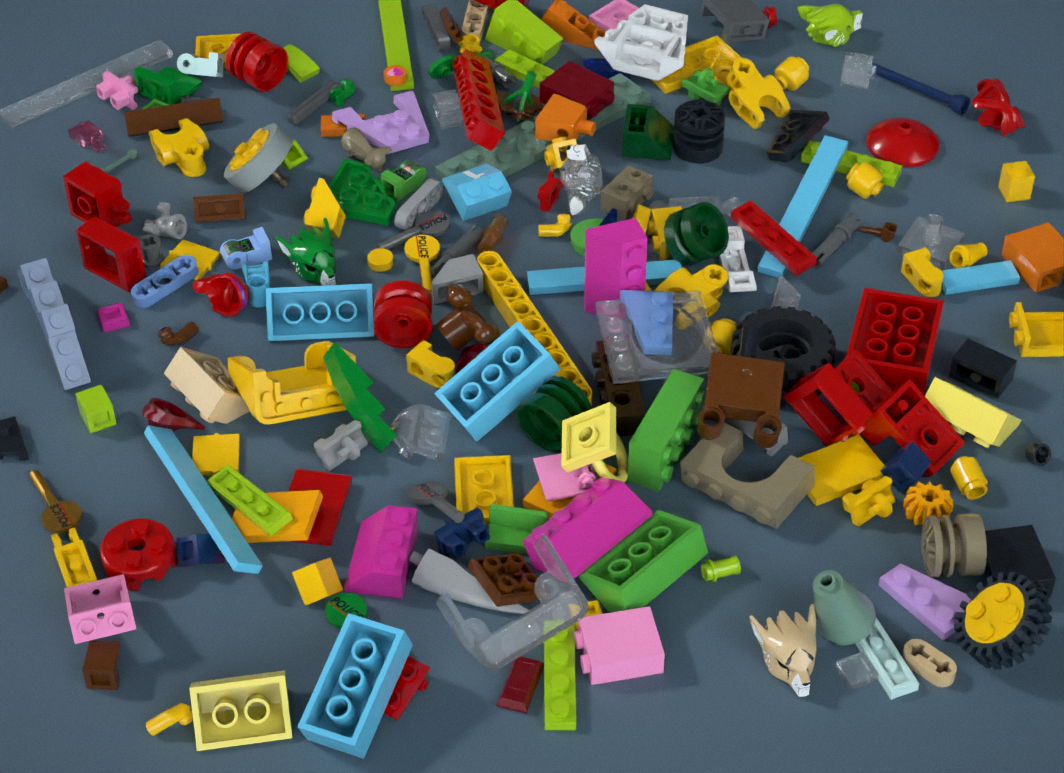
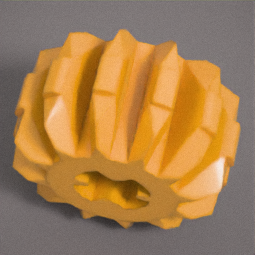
M918 481L915 487H909L903 502L906 519L914 520L915 526L923 525L926 515H935L938 520L941 515H948L950 518L954 506L950 491L943 490L942 484L934 486L930 481L927 485Z

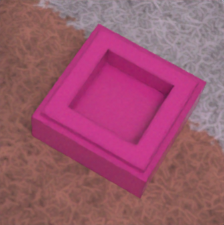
M123 303L97 309L104 333L130 326Z

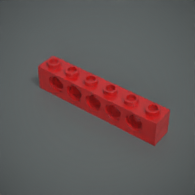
M465 49L462 55H458L455 58L453 68L467 139L492 151L504 136L505 130L490 63L481 56Z

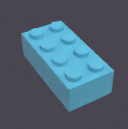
M517 321L434 394L473 439L478 442L561 369L550 353Z
M348 613L298 724V729L307 740L364 759L413 646L404 630Z

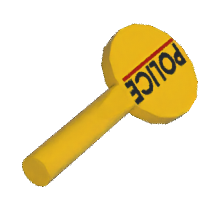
M429 235L413 236L405 243V254L411 261L420 264L423 287L428 290L432 297L430 261L439 255L440 244L438 240Z

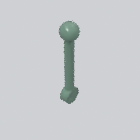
M131 149L124 157L100 169L107 173L128 159L137 158V151Z

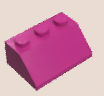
M388 505L361 522L344 592L403 599L411 566L409 560L414 552L419 532L417 508Z

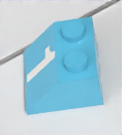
M484 164L442 179L463 221L508 206L512 193L502 171L489 164Z

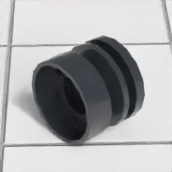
M691 100L679 105L675 110L673 150L675 154L684 161L698 164L708 163L717 159L723 151L724 110L716 103L707 100Z

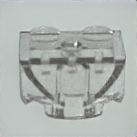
M423 404L412 405L402 410L390 426L397 435L394 441L399 446L398 452L409 459L412 458L415 452L441 462L445 454L452 414Z

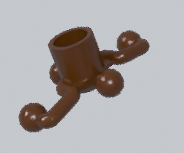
M455 283L449 284L447 288V301L455 309L436 324L438 329L457 351L474 337L482 344L491 345L500 337L498 327L487 323L472 305L473 297L470 291L459 287Z

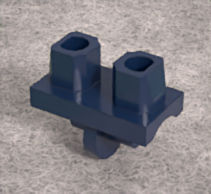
M478 507L464 514V520L461 523L454 522L446 515L444 517L446 525L434 531V536L439 545V554L444 556L451 554L455 558L465 554L468 543L475 541L482 544L490 539L483 513Z

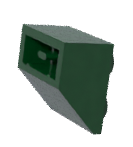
M627 104L623 130L622 157L671 160L674 125L653 106Z

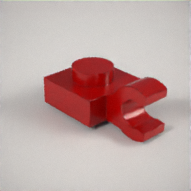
M554 171L548 173L546 183L540 186L537 198L540 200L541 211L548 213L551 211L559 198V191L566 185V174L557 179L554 178Z

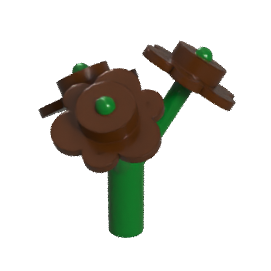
M528 71L522 88L510 96L505 91H496L500 111L508 115L512 114V119L517 122H524L526 118H533V114L541 111L544 107L543 103L540 102V97L530 94L537 75L536 73ZM522 94V98L518 101V111L512 109L513 103L511 100Z

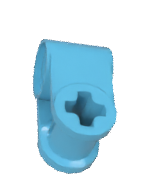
M268 261L251 266L242 264L244 283L249 290V304L256 308L265 307L266 288H270L271 284Z

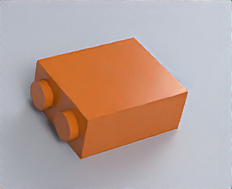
M1049 222L1005 236L1002 257L1006 261H1012L1018 274L1035 293L1058 286L1064 272V238Z

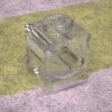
M455 89L432 94L433 113L441 129L464 125L460 99Z

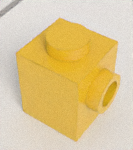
M1017 161L1002 165L998 187L1006 202L1029 200L1031 198L1035 175L1027 161Z

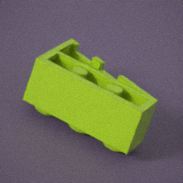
M507 0L494 10L485 40L505 50L515 51L543 65L558 53L563 37L517 0Z

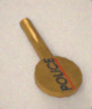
M38 470L31 471L29 477L48 505L41 517L44 528L54 534L67 533L69 529L77 528L83 518L80 506L72 501H58Z

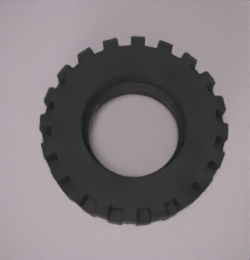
M773 306L772 309L768 310L767 308H762L756 314L753 312L746 316L745 320L743 319L736 326V330L733 333L731 355L739 356L743 327L754 325V327L759 329L756 358L785 362L780 406L788 404L783 396L798 380L827 363H830L834 368L836 354L835 337L830 328L823 324L819 317L816 315L814 317L811 316L810 312L806 310L798 311L796 307L790 306L788 308ZM790 343L796 345V348L800 347L805 355L793 359H780L770 356L764 351ZM819 389L814 391L817 396L822 393Z

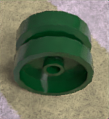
M700 202L670 214L665 221L664 237L668 250L675 260L683 265L691 266L724 253L728 246L729 234L727 224L718 208L711 203Z

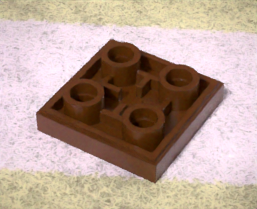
M519 553L470 559L467 566L497 607L543 601L548 595V591L540 582L539 577L533 573L525 562L524 557Z

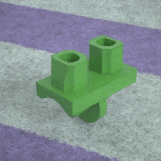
M706 68L702 72L696 70L690 78L682 80V87L688 89V97L693 100L704 98L720 106L722 98L729 94L730 88L714 79V71L710 68Z

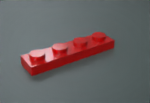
M750 200L731 211V219L795 276L816 265L817 257L753 201Z

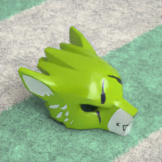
M829 4L821 7L797 6L800 17L810 24L806 31L809 33L808 36L810 38L813 37L812 40L814 42L832 45L833 47L841 44L844 45L850 38L851 33L861 28L863 13L860 10L850 11L840 4Z

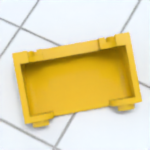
M330 341L311 344L305 351V366L266 372L262 368L256 369L254 361L247 356L228 358V371L232 381L253 417L262 424L270 425L347 410L331 380L323 359L326 352L334 344ZM343 349L344 352L356 363V355Z

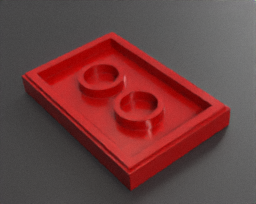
M296 469L288 492L320 490L323 499L308 540L294 542L332 546L352 484L351 476Z

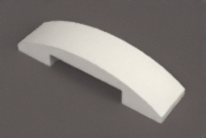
M729 226L728 246L724 253L719 255L720 266L728 272L729 276L725 284L729 292L756 291L757 286L753 271L749 270L744 250L745 240L740 226Z

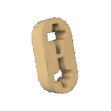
M911 639L906 642L902 657L912 671L937 687H948L953 684L957 665L950 657L921 639Z

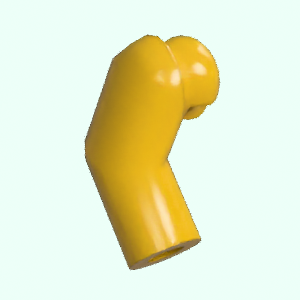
M566 213L559 214L557 216V223L538 225L539 237H559L572 226V222H570L571 216Z

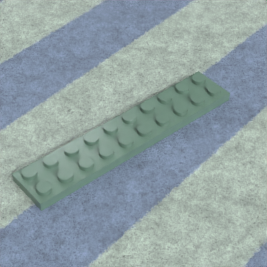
M619 73L609 78V80L614 82V102L589 121L596 122V130L624 117L627 111V104L647 105L651 103V94ZM536 115L506 130L504 136L492 151L477 145L435 166V174L443 179L484 164H489L501 170L506 178L544 158L546 147L553 143L551 141L535 139V119L538 116ZM580 134V136L578 137L577 140H579V139H581V138H583V137H585V136H587V135H585V134Z

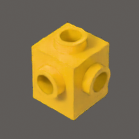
M566 137L553 139V144L547 146L544 152L546 164L550 166L551 171L559 169V173L573 171V166L581 163V160H571L567 157V147L578 145L576 139L567 140ZM560 153H562L564 156L562 161L560 158Z

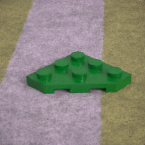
M347 159L342 161L328 186L344 211L346 218L388 226L397 211L396 202L392 197L389 198L385 187L378 178L372 175L369 166L362 162Z

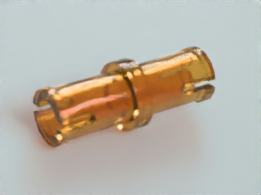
M496 214L490 226L485 228L483 239L477 246V250L480 253L494 251L496 244L501 242L503 231L508 225V219L505 220L506 216L503 214Z

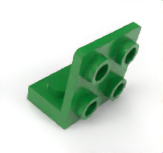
M141 66L133 70L138 94L152 100L157 99L169 105L180 104L182 98H186V95L190 96L202 86L201 80L169 66H166L158 73Z

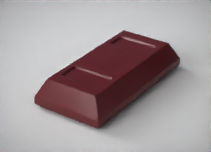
M515 656L496 704L497 707L527 714L544 663L530 658Z

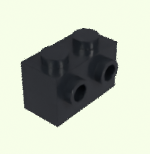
M967 339L952 358L949 377L995 398H999L1013 380L1017 360Z

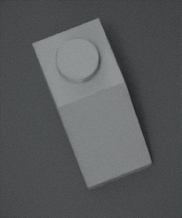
M474 254L449 259L432 281V300L434 304L447 302V288L451 283L467 289L472 295L484 293L483 272Z

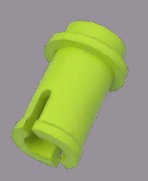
M735 555L716 561L708 559L704 564H701L702 576L705 581L714 583L718 578L740 574V561Z

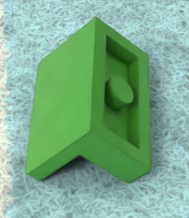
M491 504L488 528L490 539L485 542V548L528 555L523 540L532 534L536 527L548 521V513Z

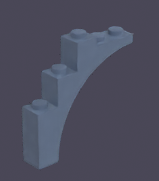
M47 258L20 265L17 273L24 295L30 300L39 319L64 391L91 383L68 304L63 302L57 280H53Z

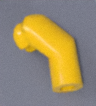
M180 703L158 714L146 722L148 732L155 736L176 722L183 726L188 725L193 721L190 706Z

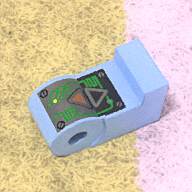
M263 227L253 229L252 236L239 240H228L220 247V253L229 269L242 268V264L251 266L272 260L270 241Z

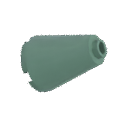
M826 570L819 573L813 581L816 627L825 640L836 642L837 645L841 646L855 644L866 638L870 633L869 629L872 623H875L876 620L875 607L870 598L837 571Z

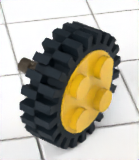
M1002 572L998 573V580L993 575L987 577V586L979 582L976 585L979 589L976 594L971 590L968 592L967 596L971 600L969 603L962 600L960 607L964 612L956 613L955 618L959 623L954 624V630L957 632L955 638L959 642V646L980 665L982 664L989 669L992 666L995 670H1001L1002 665L1006 668L1013 667L1012 659L1018 664L1024 662L1025 660L1022 656L1024 652L1031 657L1035 653L1032 649L1034 643L1041 646L1044 642L1039 637V634L1048 635L1050 629L1045 624L1052 622V616L1048 614L1052 612V608L1048 603L1049 599L1024 575L1020 574L1018 576L1015 572H1009V575Z

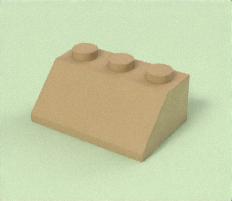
M183 347L179 348L164 374L171 381L170 385L186 396L185 401L200 411L199 415L201 418L209 423L216 421L227 424L250 412L229 375L228 367L218 357Z

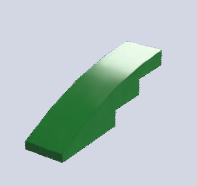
M335 342L323 357L331 380L352 418L360 421L361 431L381 453L392 443L397 435L380 417L385 408L368 391L374 382Z

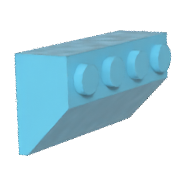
M373 284L266 288L268 341L375 337Z

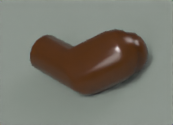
M190 321L177 332H172L170 327H163L159 330L158 336L161 338L160 342L166 346L186 343L199 331V328L194 322Z

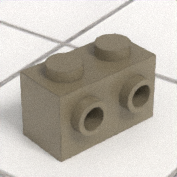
M629 165L625 167L601 191V211L621 220H628L635 213L639 204L643 205L652 198L654 193L653 175Z

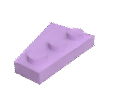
M899 564L879 579L878 585L943 641L956 632L954 624L959 623L955 618L956 613L964 612L960 607L962 600L968 603L971 600L967 594L903 564Z

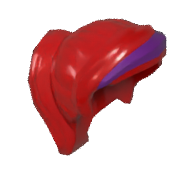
M233 273L213 274L192 283L195 292L208 295V299L213 305L212 310L223 316L233 317L239 314L242 309L246 308L249 302L247 286Z

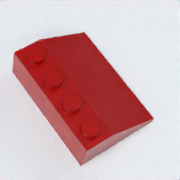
M864 288L846 357L854 350H857L889 388L895 390L911 379L925 396L941 326L944 300Z

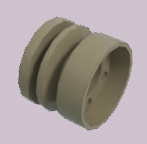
M957 514L953 526L948 515H941L939 520L935 515H926L922 527L921 550L925 569L929 577H939L941 572L943 576L951 577L954 566H956L960 576H982L986 566L987 544L985 528L980 514Z

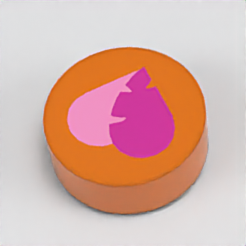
M392 65L385 68L383 72L384 81L388 85L400 86L407 81V70L402 66Z

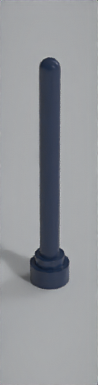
M872 63L869 65L870 72L949 104L952 111L963 115L970 105V98L965 95L955 94L952 96L878 64Z

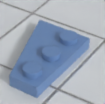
M620 290L621 302L625 304L627 316L633 323L635 335L644 354L671 355L674 292Z

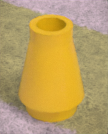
M982 242L957 245L950 252V262L955 268L969 267L985 257L988 250Z

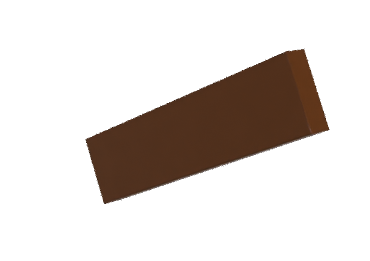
M220 98L124 112L128 137L149 134V131L158 129L160 132L180 129L178 121L185 118L198 126L223 123Z

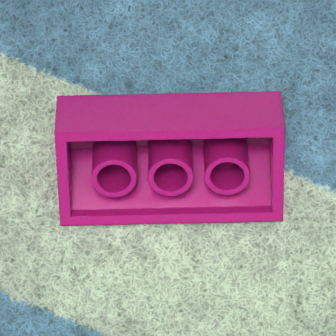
M636 218L585 229L584 309L588 313L618 323L629 321L625 304H622L620 299V290L645 291L647 236Z
M606 477L600 478L584 493L574 497L569 505L555 512L546 523L536 527L532 534L523 540L534 570L574 580L649 519L653 513L622 481Z

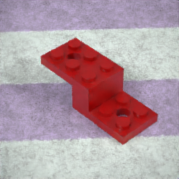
M857 350L850 353L834 368L852 390L851 381L859 386L860 393L854 392L873 413L866 421L868 426L861 432L872 446H875L890 435L901 447L914 442L931 461L930 466L924 472L929 478L965 444L963 439L911 379L892 391ZM924 433L931 437L932 445L926 442Z

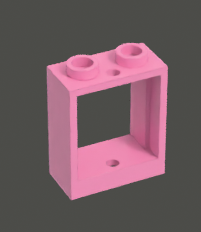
M124 574L64 588L68 617L75 644L136 629ZM93 590H100L98 594H93ZM104 613V616L98 617L97 614Z

